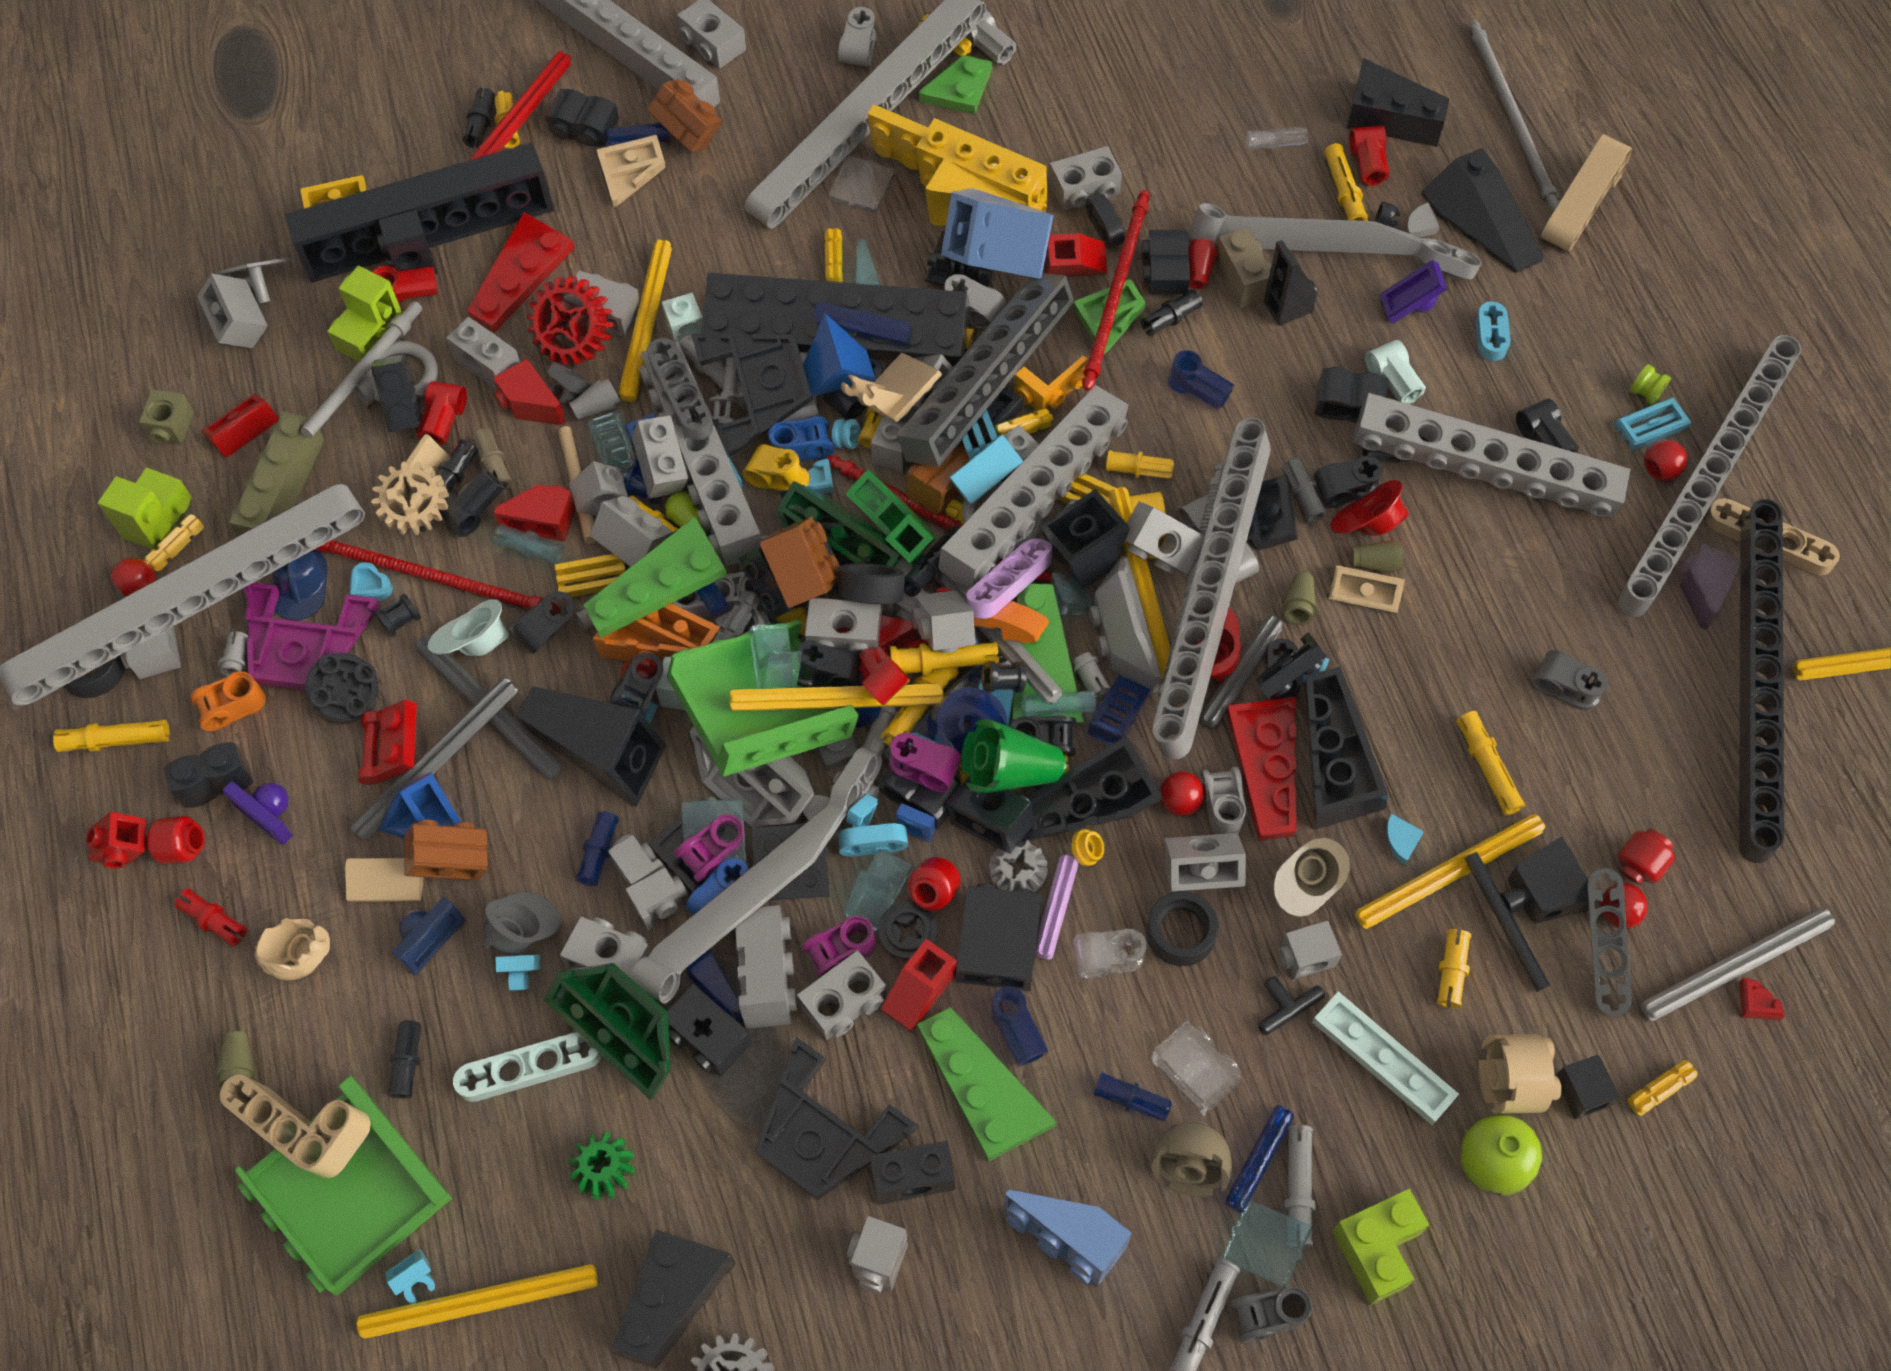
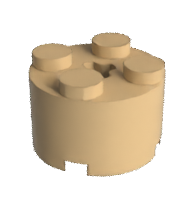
M1538 1034L1489 1035L1484 1039L1481 1049L1488 1050L1486 1060H1479V1082L1485 1102L1493 1103L1495 1106L1491 1110L1494 1114L1543 1113L1549 1108L1552 1100L1560 1098L1561 1083L1559 1078L1554 1076L1552 1060L1555 1048L1550 1038H1542Z

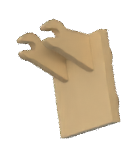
M901 353L875 382L849 375L848 378L853 383L852 387L850 388L848 384L842 382L841 389L849 396H856L860 404L897 423L909 413L911 407L923 394L932 388L933 384L942 374L939 370Z

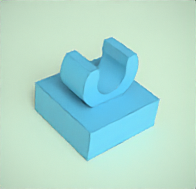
M540 954L496 957V972H509V990L529 989L528 971L541 969Z
M418 1249L385 1272L387 1283L394 1294L398 1295L403 1291L406 1300L411 1304L417 1302L416 1296L411 1290L415 1283H425L430 1291L435 1289L434 1280L429 1274L431 1272L429 1261L421 1249Z

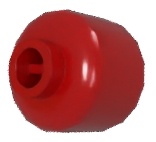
M188 816L157 819L152 823L145 837V846L151 857L157 863L164 865L193 861L203 849L205 843L202 827L193 818Z
M1648 829L1646 832H1634L1618 853V861L1624 867L1621 873L1637 885H1640L1642 881L1651 884L1658 883L1675 861V854L1672 851L1673 843L1653 829Z
M942 857L927 858L911 873L907 882V891L911 900L920 908L929 911L940 910L948 905L957 895L961 886V877L958 869L949 860Z

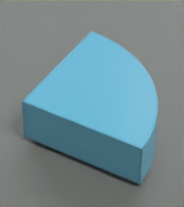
M820 460L813 464V467L808 471L810 482L807 487L820 494L833 493L829 460Z
M867 793L849 809L846 818L847 824L852 827L869 826L878 800Z
M1391 814L1385 830L1392 854L1405 865L1424 831Z

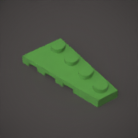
M694 517L587 601L584 607L600 638H603L727 576V573L696 517Z
M1029 584L1017 595V603L1046 616L1049 624L1037 642L1020 644L1061 688L1062 696L1053 705L1045 703L1026 682L1025 689L1021 694L1014 693L1013 721L1021 716H1070L1076 718V725H1083V716L1054 587L1052 584Z
M951 1007L917 1024L918 1031L988 1162L1056 1127L1057 1122Z

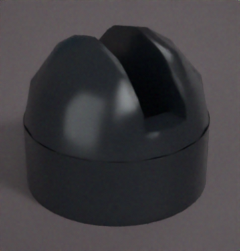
M1382 201L1377 210L1375 222L1393 228L1398 224V221L1393 219V217L1400 216V211L1395 205Z

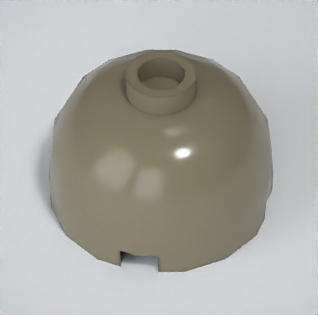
M1200 1121L1186 1122L1173 1125L1160 1137L1153 1155L1151 1169L1158 1181L1160 1175L1169 1180L1168 1188L1189 1196L1207 1197L1213 1195L1215 1188L1221 1187V1192L1227 1188L1232 1170V1155L1226 1139L1215 1129Z

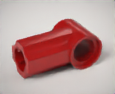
M1384 126L1351 128L1349 133V149L1351 155L1357 158L1361 181L1368 186H1379L1382 182L1388 180L1390 174L1385 154Z
M380 266L372 271L390 281L399 305L404 299L438 295L433 266L397 271L390 266Z
M438 381L429 382L425 393L426 409L416 432L419 440L426 434L439 446L446 444L456 415H461L467 404V389L465 386Z
M881 647L877 649L867 648L860 654L861 664L859 669L865 678L861 683L882 705H885L910 681L905 672Z

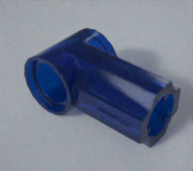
M1180 351L1173 359L1168 377L1170 387L1179 393L1190 392L1217 410L1221 409L1227 402L1235 385L1202 365L1201 357L1193 351Z
M1007 986L998 990L994 995L990 1015L992 1021L999 1027L1017 1066L1020 1067L1037 1061L1048 1053V1049L1026 1006L1025 995L1016 987ZM1003 1001H1011L1017 1006L1018 1012L1013 1015H1006L1001 1012L998 1004Z

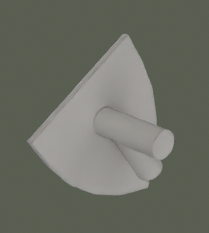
M288 257L245 264L218 271L215 274L227 275L248 270L249 276L239 279H245L250 289L253 288L257 304L270 301L261 267L293 259Z

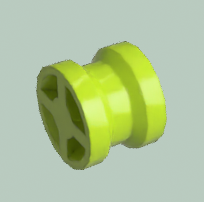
M1647 364L1632 384L1629 392L1634 395L1640 394L1644 396L1648 404L1654 405L1670 383L1671 377L1667 374H1658L1655 372V367Z

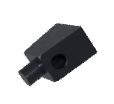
M1563 837L1557 838L1518 864L1508 877V882L1512 889L1500 893L1511 913L1524 908L1533 923L1549 921L1589 910L1588 878Z

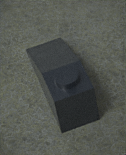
M1282 240L1276 242L1263 302L1280 326L1312 313L1318 294L1314 282L1307 278Z

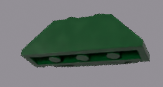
M796 481L792 482L776 509L779 520L782 523V528L811 516L814 520L816 519L817 523L819 522L822 525L827 542L840 566L853 563H867L895 568L902 556L885 540L887 536L836 501Z
M614 963L558 972L543 1001L648 1099L655 1098L670 1072L668 1012Z

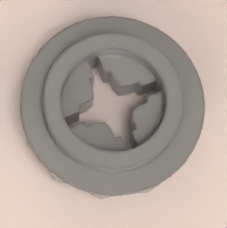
M1028 840L1025 842L1020 841L1011 854L997 848L990 858V877L994 885L1000 890L1013 891L1015 888H1027L1035 892L1046 879L1047 860L1042 854L1041 848L1035 847ZM1021 856H1024V866L1028 870H1021L1016 875V878L1013 879V867L1009 863H1016Z

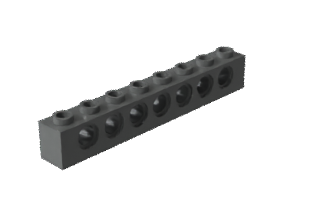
M1042 273V278L1040 279L1029 277L896 435L907 462L936 467L943 463L1074 303L1066 275Z

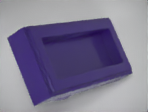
M1434 260L1429 261L1380 293L1389 321L1395 323L1413 311L1424 313L1434 307L1437 296L1447 290L1439 263Z
M233 781L223 789L224 795L235 808L279 844L284 845L293 836L284 823L277 818L288 807L289 798L284 787L273 782L264 783L256 788L252 797Z

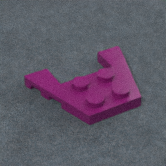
M252 583L246 586L245 594L247 595L248 602L246 620L248 621L249 638H247L248 674L261 685L305 690V682L310 669L323 655L328 653H348L374 617V611L379 609L380 604L377 598L347 594L337 626L272 618L280 595L278 587L261 583Z

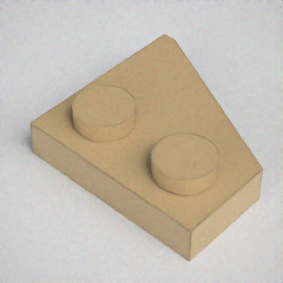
M657 135L597 149L599 162L613 207L621 204L666 168Z

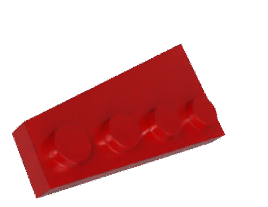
M524 212L467 310L469 317L495 333L575 248L573 240Z
M1296 697L1228 705L1225 711L1258 841L1293 837L1296 832Z

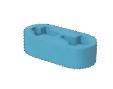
M1493 301L1486 302L1479 308L1475 320L1477 347L1479 354L1484 359L1499 361L1505 357L1511 341L1508 313L1502 304ZM1487 315H1492L1493 320H1496L1495 325H1491V318ZM1491 337H1494L1495 345L1499 348L1493 347V344L1490 343Z
M897 823L844 829L838 833L839 853L843 856L857 857L902 851L908 847L907 829L904 825Z

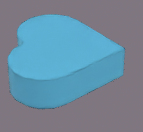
M363 562L352 569L350 595L377 598L378 601H382L392 594L393 587L387 575L378 573L373 564Z

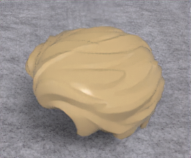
M286 918L281 920V923L277 926L264 930L255 946L256 951L254 955L258 965L265 973L280 980L301 979L312 973L328 954L330 949L329 934L326 929L319 925L315 926L308 919Z

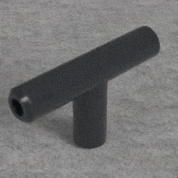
M1276 976L1270 977L1265 981L1264 986L1281 1008L1258 1022V1028L1262 1034H1270L1325 998V991L1321 986L1315 985L1293 1000Z

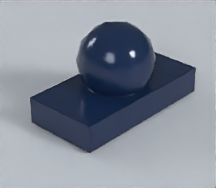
M444 896L429 912L421 909L410 910L403 915L399 922V933L403 941L392 951V954L407 971L415 976L466 919L454 904Z

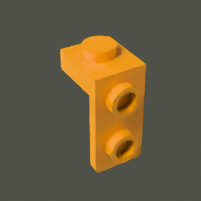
M1082 356L1049 385L1045 384L1026 367H1023L1015 374L1014 393L1023 398L1024 405H1030L1036 411L1043 408L1048 409V411L1051 408L1055 409L1061 405L1069 392L1074 388L1079 389L1082 387V380L1085 378L1083 371L1089 359Z

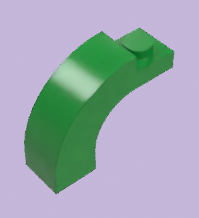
M868 469L845 493L887 536L885 540L909 563L912 564L936 539L934 533L919 516L871 470Z

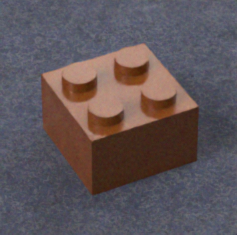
M812 516L775 531L760 542L788 608L825 594L838 583L839 563L834 555H829L824 544L827 542L825 531L819 522L815 523Z

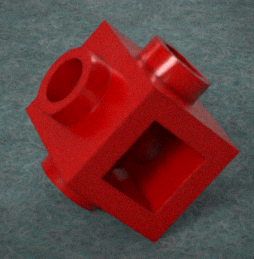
M109 812L88 829L86 835V846L89 847L88 861L102 863L106 868L119 869L135 860L145 850L146 818Z

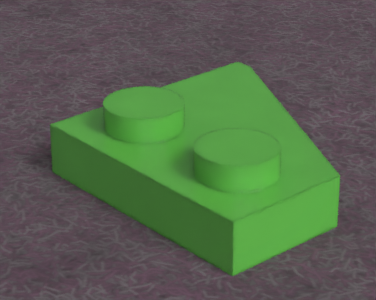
M966 55L961 56L920 90L919 102L975 114L992 71V61Z
M1131 279L1125 281L1104 354L1108 352L1145 310V300ZM1110 287L1076 300L1073 303L1074 312L1093 342Z

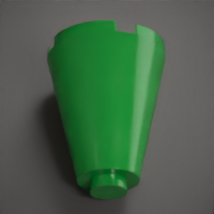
M978 720L975 724L979 725L975 732H968L963 744L961 755L962 773L969 774L971 783L966 782L971 791L976 793H990L1055 783L1066 770V759L1059 747L994 720Z

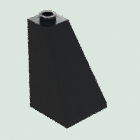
M532 686L526 699L522 702L517 715L533 735L624 801L636 807L666 748V744L640 710Z

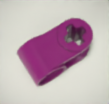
M902 733L897 735L891 742L889 765L892 772L898 777L924 785L930 790L944 793L949 790L962 757L959 752L949 746L936 744L911 733Z
M730 814L721 815L699 833L694 834L683 842L673 854L676 858L684 860L694 872L693 878L695 881L700 882L717 869L720 863L739 849L744 835L743 824L736 816ZM728 826L736 831L737 837L731 842H724L717 837V831L722 827Z
M852 916L826 931L813 935L804 942L802 949L804 953L810 954L818 969L816 975L818 978H821L857 950L864 958L870 956L876 948V938L872 924L868 919L862 916ZM855 932H864L868 935L863 942L858 944L849 941L850 936ZM823 951H824L825 954L827 955L828 959H826V958L824 957V955H823V953H822Z

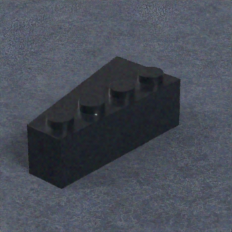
M1341 666L1306 676L1305 701L1316 829L1385 810L1388 793Z

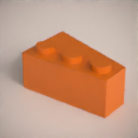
M671 603L603 638H600L597 632L593 637V641L599 657L628 661L633 654L646 650L658 656L663 663L664 657H671L672 654H676L683 649H694L709 645L717 632H721L719 626Z

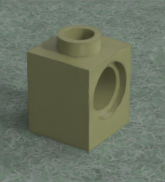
M152 389L139 423L151 441L161 445L168 443L182 445L194 411L184 394Z

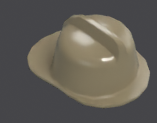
M1314 838L1296 849L1282 863L1275 874L1273 891L1279 907L1287 914L1297 917L1310 915L1318 910L1347 880L1350 863L1345 849L1337 841L1328 838Z

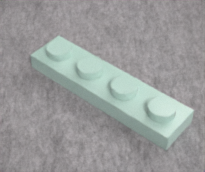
M1339 991L1314 1017L1312 1021L1314 1025L1431 1125L1438 1120L1459 1095L1458 1092Z

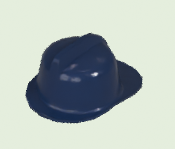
M312 550L272 572L271 585H276L280 591L275 607L278 615L287 620L299 621L311 617L321 608L326 596L328 568L327 561L320 552Z

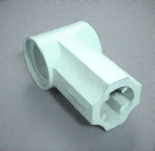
M1393 340L1365 354V363L1369 372L1388 379L1387 387L1397 401L1411 404L1424 394L1426 387L1410 366L1407 350L1401 341Z

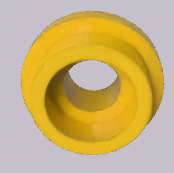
M1085 829L1074 834L1071 851L1078 863L1083 866H1091L1103 857L1104 842L1097 832Z

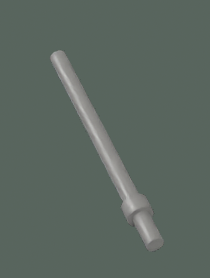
M411 302L401 315H396L388 323V330L301 428V433L305 437L312 438L371 370L374 360L380 359L398 338H403L411 329V323L422 311L419 303Z

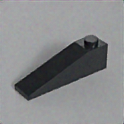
M1482 148L1456 158L1422 190L1421 195L1440 219L1444 222L1450 220L1462 229L1461 234L1466 238L1470 239L1473 237L1486 246L1488 254L1514 273L1542 262L1543 256L1499 169Z
M1126 736L1066 772L1057 782L1046 784L1028 795L1026 798L1031 802L1035 824L1021 841H1030L1130 818L1163 799L1155 777L1137 746Z

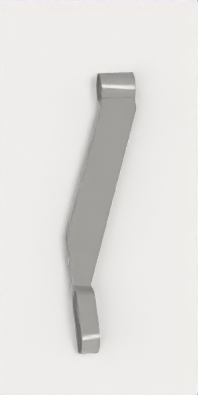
M1210 203L1200 204L1188 231V236L1192 240L1199 238L1213 241L1215 245H1218L1219 236L1249 228L1254 239L1260 241L1262 249L1275 250L1276 242L1282 240L1289 250L1415 255L1424 263L1434 260L1439 263L1442 271L1465 279H1473L1482 263L1476 255L1464 249L1436 239L1420 238L1375 221L1229 216L1221 208Z
M865 747L859 748L835 782L828 806L660 942L648 957L638 960L631 971L630 978L653 999L662 1003L670 1001L679 988L680 975L684 969L815 862L844 817L848 814L849 809L865 796L879 774L882 765L880 753Z

